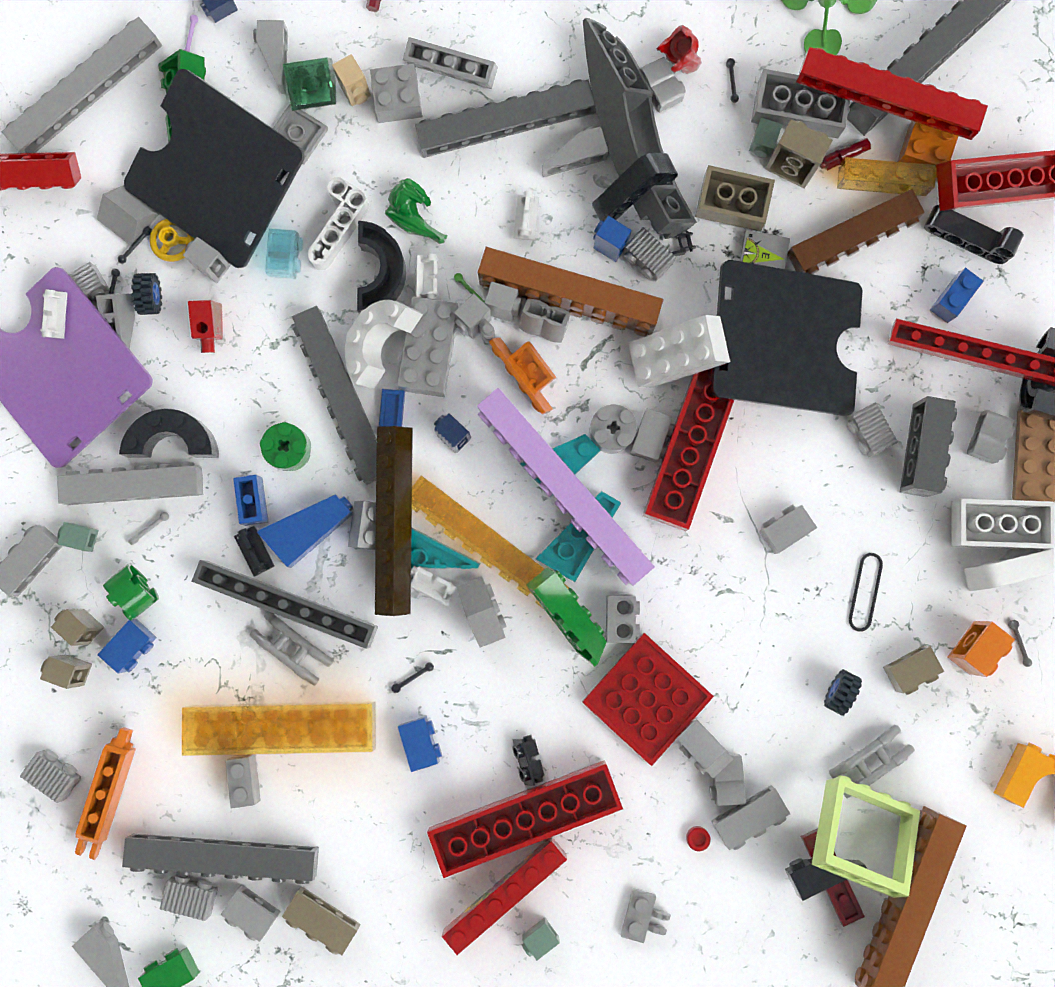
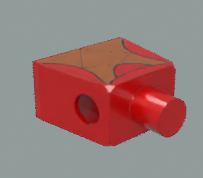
M212 300L188 301L192 339L200 340L201 353H215L214 340H222L223 338L222 304Z

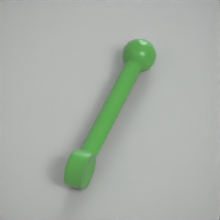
M461 273L454 275V280L457 283H461L471 294L474 293L485 303V300L463 280Z

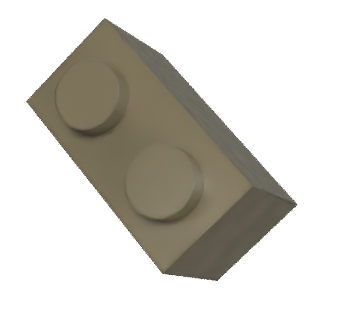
M64 609L54 618L55 622L51 626L71 646L89 645L104 628L85 609Z
M921 646L883 667L895 691L905 693L906 695L919 689L918 686L924 682L929 684L939 679L938 675L945 672L931 646Z
M70 655L48 656V659L41 666L40 672L42 674L40 680L65 689L84 686L92 663Z

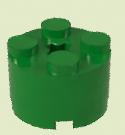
M282 422L266 430L260 440V448L263 458L273 467L282 471H296L304 467L309 461L311 441L307 434L297 426ZM286 443L288 444L289 448L287 452L284 451V445Z
M129 564L103 584L104 589L109 593L106 596L108 601L114 607L119 605L123 609V614L130 621L159 600L154 587L150 589L146 583L148 582L147 578L132 565L129 566Z

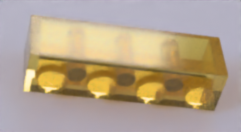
M845 157L838 167L837 189L902 194L913 189L916 196H927L935 188L936 165Z

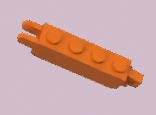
M120 728L117 738L113 737L111 742L106 744L102 750L75 833L76 838H79L75 848L76 855L81 856L84 853L89 841L93 843L89 858L95 860L99 855L102 843L108 838L136 748H133L134 744L130 743L133 733L132 729Z

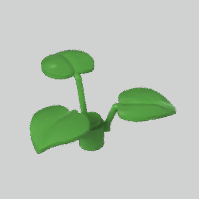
M814 0L781 1L791 10H802L807 6L808 1L812 2ZM818 0L820 6L825 8L823 30L814 29L806 35L804 50L807 53L809 47L821 48L827 53L837 55L842 45L841 34L836 29L827 30L829 8L836 3V0ZM839 0L842 5L847 4L848 10L855 14L869 12L877 2V0Z

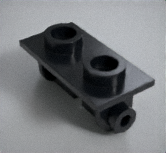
M252 526L248 529L239 530L234 538L255 577L275 567L260 535L257 533L256 527Z
M532 735L524 736L523 739H512L514 744L512 750L515 758L518 759L520 766L518 772L521 781L524 782V785L535 786V783L543 782L545 774L541 760L532 761L531 758L539 755L536 740L532 738Z

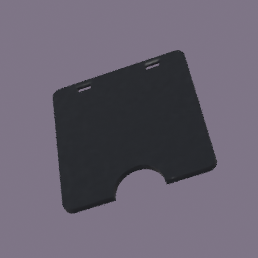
M180 69L177 71L160 105L171 121V139L164 148L158 151H150L144 147L139 148L124 179V187L128 192L194 239L198 237L214 248L229 264L235 268H244L248 265L301 167L305 154L302 148L187 69ZM283 170H285L289 174L282 184L278 179ZM250 232L256 234L251 245L245 242Z
M727 260L723 262L720 267L717 316L721 318L730 362L726 363L725 371H719V366L712 368V394L717 398L840 416L851 415L855 410L857 372L850 370L841 362L837 354V342L845 330L860 328L863 293L861 285L853 281L742 261ZM726 287L732 288L731 300H725Z

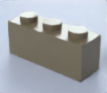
M302 886L282 915L290 927L300 928L306 932L305 935L310 940L320 941L326 945L325 948L335 955L340 954L341 956L361 925Z

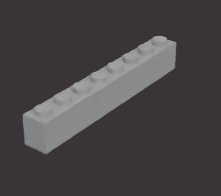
M138 16L135 20L128 22L126 27L118 34L113 35L104 46L95 50L85 62L77 65L75 70L67 77L62 78L54 88L44 93L35 104L27 107L16 120L9 122L1 132L20 153H36L163 45Z

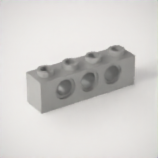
M408 37L403 60L407 64L414 63L417 68L489 89L493 87L498 69L494 61Z

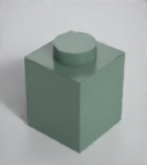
M761 117L749 151L754 152L759 157H770L775 149L783 124Z
M64 522L63 526L58 530L57 538L59 540L57 544L81 551L93 552L99 530Z
M543 918L522 935L524 951L529 957L533 955L536 961L560 943L559 935L546 918Z

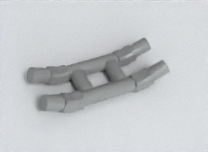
M267 611L264 618L282 634L274 644L256 629L251 631L250 637L260 647L294 671L296 675L315 686L319 678L299 663L307 653L327 667L332 665L334 659L307 641L274 613ZM289 639L300 646L292 658L281 650Z
M894 724L868 746L841 762L838 766L830 769L829 774L832 778H836L857 767L864 778L855 783L870 786L892 769L904 763L915 749L912 745L907 744L890 759L883 746L885 747L901 732L900 727ZM876 753L883 764L871 772L863 760ZM844 793L847 799L851 797V795Z

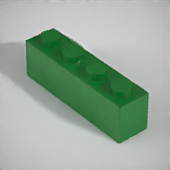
M179 49L158 64L159 71L163 72L164 78L160 80L161 88L165 89L166 93L177 71L180 69L190 70L205 81V57ZM166 115L165 120L169 143L172 135V125L169 116Z
M547 567L527 583L526 586L574 650L595 667L598 665L607 643L602 636L605 632L597 622L593 623L590 617L592 614L584 605L580 606L576 601L579 597L572 588L567 589L564 585L566 581L564 576L558 570L554 572Z

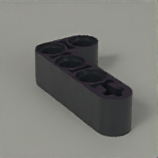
M648 153L638 158L592 203L599 220L605 221L608 215L617 220L654 185H666L678 177V173L667 153Z
M939 205L933 207L924 225V229L927 232L995 264H1005L1012 259L1024 236L1022 231L1013 227H1005L998 232L954 210L939 211Z

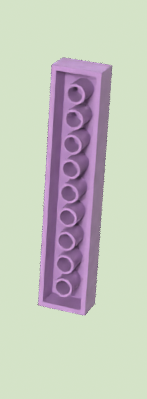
M499 388L477 405L480 410L478 416L488 428L493 425L495 436L503 445L508 443L511 446L508 450L518 462L523 460L526 463L524 469L533 479L537 477L540 479L541 483L539 486L548 497L553 494L557 499L554 502L564 515L568 512L573 517L570 520L573 526L579 532L582 530L588 535L585 538L594 550L598 547L604 553L601 558L610 568L614 565L620 571L617 576L625 585L630 583L634 586L655 568Z

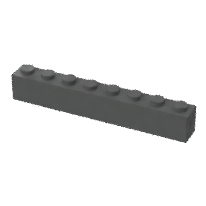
M578 79L568 85H554L548 90L541 92L532 91L526 96H512L503 102H489L480 108L470 107L460 113L444 114L441 118L433 120L424 119L415 124L423 158L591 115L595 113V103L589 79L583 81Z
M316 305L293 315L294 324L291 326L296 337L300 336L303 344L300 347L304 356L309 357L312 362L309 368L313 377L319 378L321 385L318 386L321 396L323 399L327 397L330 406H327V410L331 418H336L339 426L336 427L340 439H345L348 445L345 448L346 454L350 461L353 459L357 466L354 469L356 477L359 481L363 480L368 485L376 481L377 439L325 319Z
M200 560L191 580L193 583L365 649L371 647L378 629L377 625L210 561Z
M133 833L125 838L122 867L130 868L132 872H143L145 869H153L154 873L157 874L177 871L178 875L185 876L191 875L193 872L201 873L202 877H214L215 874H221L227 879L248 876V880L252 881L272 878V882H286V879L295 880L297 884H309L317 876L319 847Z

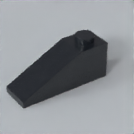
M799 858L790 862L789 867L785 868L797 896L802 901L847 880L844 877L812 865V859L803 860ZM844 859L867 869L866 865L860 860Z

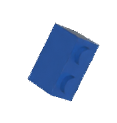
M608 215L606 220H601L594 230L593 240L595 242L593 248L614 262H617L623 253L624 246L629 242L632 230Z
M965 267L955 275L930 311L949 323L958 317L984 280Z
M258 475L233 478L239 524L249 526L268 523L263 478Z
M128 620L97 655L117 674L125 673L126 671L129 673L137 666L138 661L136 660L153 648V642L157 637L139 620Z
M427 716L397 726L411 772L436 765L440 762L439 757H442L439 743L435 744L432 736L436 734L432 720L428 721Z

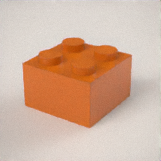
M912 121L909 124L897 165L937 178L936 165L951 160L959 136Z
M974 621L947 658L969 675L988 677L997 670V663L1000 659L1010 653L1015 639L992 621Z

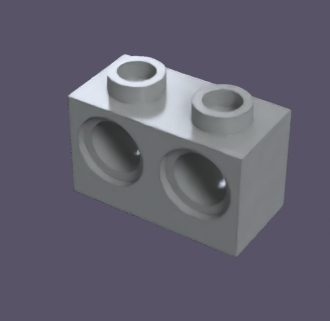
M606 596L607 643H636V638L640 637V624H636V615H640V601H636V596ZM620 601H626L629 604V611L626 614H620L617 610V605ZM621 624H625L629 628V634L624 638L619 637L617 634V628Z

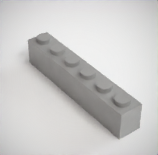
M194 462L180 463V467H172V464H158L155 469H149V466H135L134 470L128 471L124 467L111 468L112 472H103V469H90L88 474H80V471H66V475L57 476L58 504L63 505L204 495L202 468L196 466Z

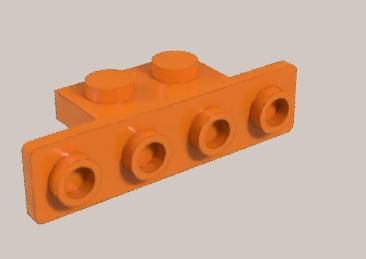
M500 337L492 338L489 343L492 346L493 353L502 359L506 371L516 378L520 390L532 400L531 403L534 409L541 414L552 411L553 408L540 391L557 377L530 341L526 342L512 354Z

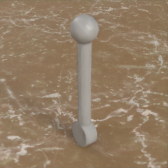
M162 512L156 521L138 535L129 539L130 545L137 543L142 536L160 522L168 520L169 514Z

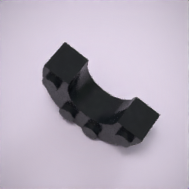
M358 221V244L361 251L369 252L378 257L380 260V270L372 283L357 288V311L359 314L375 302L382 300L396 301L406 281V264L397 241L386 229L367 221Z
M1050 327L1036 345V348H1039V354L1055 357V328ZM1022 379L1019 394L1020 406L1025 407L1022 411L1055 421V386Z
M158 409L142 415L130 425L121 441L119 455L127 458H151L156 444L165 437L174 435L184 440L188 448V454L195 458H219V450L214 435L200 420L180 410Z

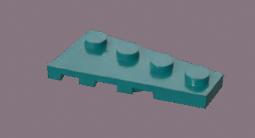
M602 491L595 497L613 518L622 502ZM570 523L535 559L554 571L558 570L563 576L576 582L594 548L585 539L588 537L584 530L579 532Z

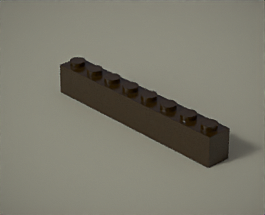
M377 426L375 615L400 616L411 614L412 427Z

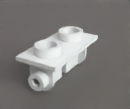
M524 191V195H517L513 239L533 241L536 239L540 197L533 196L531 191Z
M428 254L427 257L416 255L415 297L436 300V296H438L437 279L434 278V275H437L438 263L435 254Z
M46 289L45 294H43L42 329H40L42 337L64 339L67 292Z
M414 566L411 571V588L447 606L456 590V587L452 585L453 583H449L438 576L435 578L432 573L422 569L421 566L418 568Z

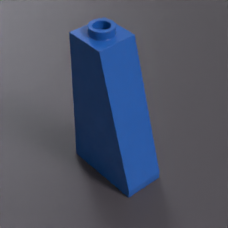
M335 494L268 525L257 533L286 567L292 568L352 516L353 512L350 508L353 505L345 496L340 498Z

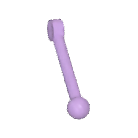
M196 15L190 16L191 25L184 49L190 52L195 24L199 21Z

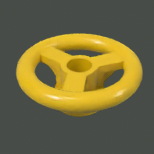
M164 219L158 222L152 229L149 238L150 247L153 253L164 261L175 262L185 258L183 256L185 248L175 255H167L168 251L177 244L187 246L191 241H194V238L187 234V237H180L170 227V225L175 224L168 219ZM157 235L159 237V240L163 243V246L160 248V250L156 242ZM170 236H173V239L171 241H168V238Z

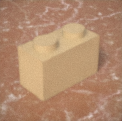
M350 54L332 64L338 83L351 106L366 102L371 94L365 75L353 55Z

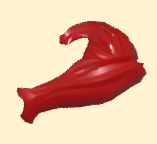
M684 25L678 26L656 48L657 51L665 53L666 59L672 62L674 66L671 67V71L674 73L681 70L682 73L689 74L697 71L702 64L701 57L697 55L699 41L692 33V30Z

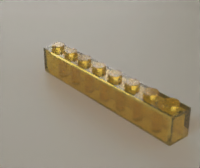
M422 475L413 485L412 509L418 513L421 510L427 514L425 519L436 527L439 523L445 528L444 534L453 541L457 537L464 542L461 547L471 554L477 552L481 555L480 561L490 569L493 565L500 570L498 575L507 582H510L511 579L519 584L517 589L524 595L528 596L531 593L526 584L545 568ZM536 600L535 603L538 604L541 608H543L540 605V603Z

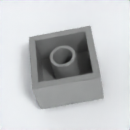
M414 63L370 69L375 112L379 123L423 117Z

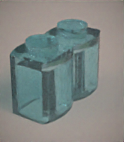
M269 229L265 272L269 277L296 279L297 273H300L301 260L298 259V253L302 251L303 238L300 237L296 230Z

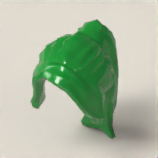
M412 179L400 180L389 194L388 201L390 205L385 210V215L407 233L428 237L438 244L444 243V239H447L448 235L432 228L418 213L416 203L422 204L423 202L428 207L431 205L430 197Z

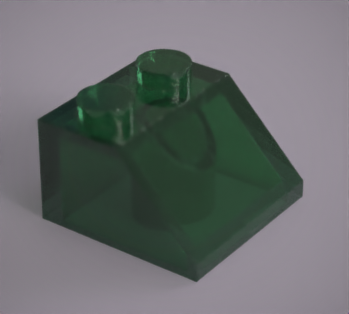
M325 57L283 64L292 111L336 105V78L332 67V58Z

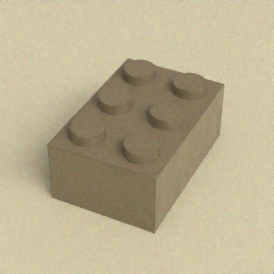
M791 119L765 170L805 189L822 163L833 140L828 138L825 133L814 131L808 128L805 123Z
M708 165L704 174L695 217L761 232L766 224L775 180Z

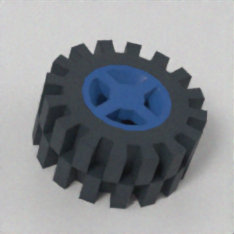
M156 273L134 274L132 278L133 285H131L133 293H131V296L134 299L132 302L135 305V311L139 315L159 314L162 306V288L160 287L158 276Z
M845 669L840 670L828 688L824 706L841 716H844L845 713L847 714L849 708H852L853 702L856 701V696L860 693L859 689L862 687V678Z

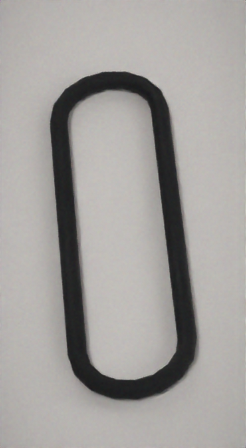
M875 553L865 554L861 558L849 614V624L858 632L867 630L872 623L883 568L881 557ZM874 556L879 560V570L869 619L865 627L857 628L853 625L852 617L863 563L867 557Z

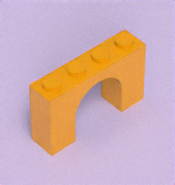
M1030 742L1027 745L1018 743L993 793L1024 808L1036 783L1047 775L1055 774V755L1049 754V756L1042 754V748Z

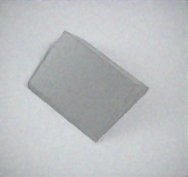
M123 185L102 195L97 220L128 244L132 245L143 233L144 228L150 226L159 213L128 192Z

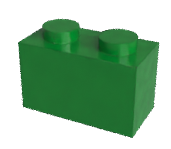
M187 947L181 951L176 948L164 956L165 960L158 963L155 960L143 968L145 972L138 977V980L142 987H182L194 980L200 971Z

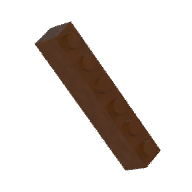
M910 189L792 246L787 255L795 271L815 274L820 270L819 267L825 264L829 267L840 261L839 257L843 255L850 257L859 252V248L864 245L867 248L880 241L879 238L885 235L889 238L900 232L899 229L904 226L910 228L920 222L919 218L925 211L914 190Z

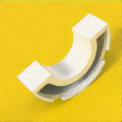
M393 300L375 302L360 312L347 333L345 346L347 371L355 384L371 389L375 388L386 371L382 366L380 357L385 340L391 333L397 330L411 333L423 316L421 312Z

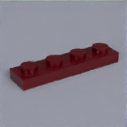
M818 828L800 836L811 859H813ZM848 879L825 890L843 927L865 917Z

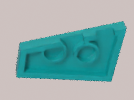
M586 434L552 448L574 475L601 451ZM524 461L520 463V465L523 467V469H524V466L526 465V463H525ZM538 477L534 479L538 485L541 483Z

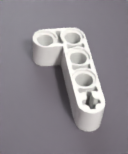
M333 177L328 181L327 190L332 200L339 206L308 251L310 262L318 270H326L331 266L358 226V221L363 219L369 209L365 193L341 177ZM336 188H344V190L341 193H334ZM356 199L363 200L358 206L352 205ZM342 218H350L348 223L340 224ZM330 236H338L335 242H327Z
M1055 549L1041 550L993 563L964 568L969 591L992 589L1055 573Z

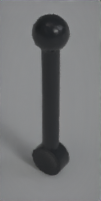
M729 58L726 66L729 68L732 95L730 100L736 103L739 100V96L736 94L733 69L735 60Z
M149 226L144 228L143 233L123 255L118 256L119 263H126L127 257L146 236L150 235L152 228Z
M118 269L111 271L112 281L109 294H114L117 277L120 276Z
M431 662L426 663L425 667L399 684H394L391 687L392 692H400L403 686L425 672L432 671L434 665Z

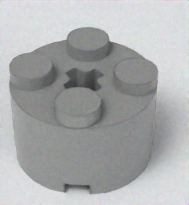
M616 404L601 407L594 414L589 427V435L593 443L602 452L608 454H616L625 450L632 443L637 431V423L633 413L627 408ZM615 425V428L618 430H616L615 434H611V430L607 428Z

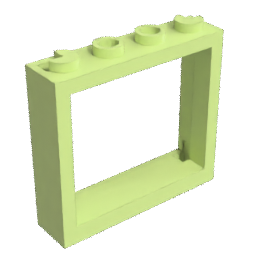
M839 775L837 778L826 780L812 865L893 898L909 896L920 810L911 807V804L908 802L892 799L891 795L887 793H877L871 790V787L868 785L851 782V779L846 776ZM844 793L901 816L892 879L834 856Z

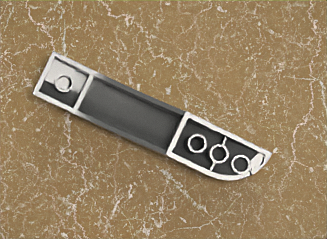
M585 17L583 20V32L592 94L606 145L616 171L620 176L641 156L648 153H664L654 117L651 99L654 93L633 55L618 36L614 37L613 34L606 31L607 27L603 24ZM675 180L666 185H654L633 204L640 219L650 220L652 228L657 234H663L665 239L675 237L697 223Z

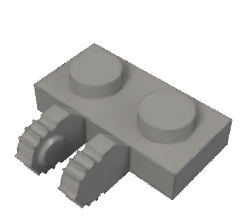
M635 888L632 889L620 934L621 937L644 944L647 931L666 935L667 929L650 923L651 916L664 921L670 920L671 917L669 913L654 908L656 894Z

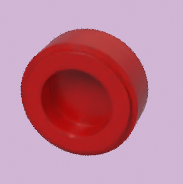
M694 826L686 834L687 844L692 850L700 852L709 847L711 838L705 828Z

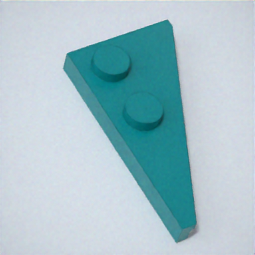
M412 528L411 568L414 566L417 568L421 566L422 568L434 569L479 568L480 562Z

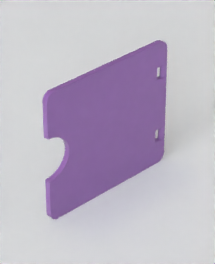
M54 267L25 293L31 305V318L27 326L16 333H8L0 328V402L48 462L55 468H62L152 386L153 379L69 274L62 268ZM46 289L67 292L64 339L42 337L40 329H42L43 294H45ZM128 390L132 396L123 403L120 397ZM78 437L82 442L73 449L70 443Z

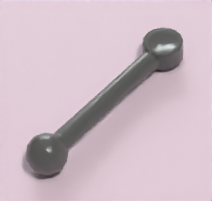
M1011 620L1008 626L1013 629L1023 656V665L1030 667L1032 660L1028 658L1018 630L1019 622Z

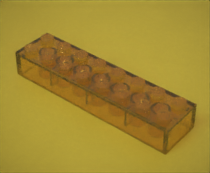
M376 701L221 704L182 707V756L373 752L376 749Z

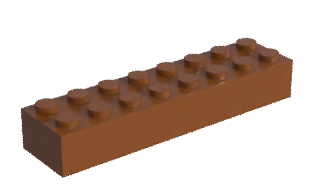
M487 246L478 269L479 285H482V288L489 291L491 282L518 289V296L526 298L525 301L527 299H536L544 302L549 307H559L569 311L572 316L582 317L583 315L590 317L591 321L599 324L607 322L613 324L612 327L625 330L627 328L634 330L636 335L643 337L653 333L664 301L663 298Z
M923 806V809L920 810L909 896L897 898L888 896V899L883 901L879 922H876L873 926L871 943L865 947L863 953L864 961L855 973V984L857 987H905L967 825L926 806Z

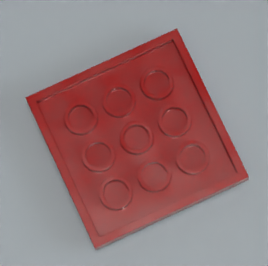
M643 633L636 640V643L626 651L582 700V703L649 765L653 766L714 696L646 633Z

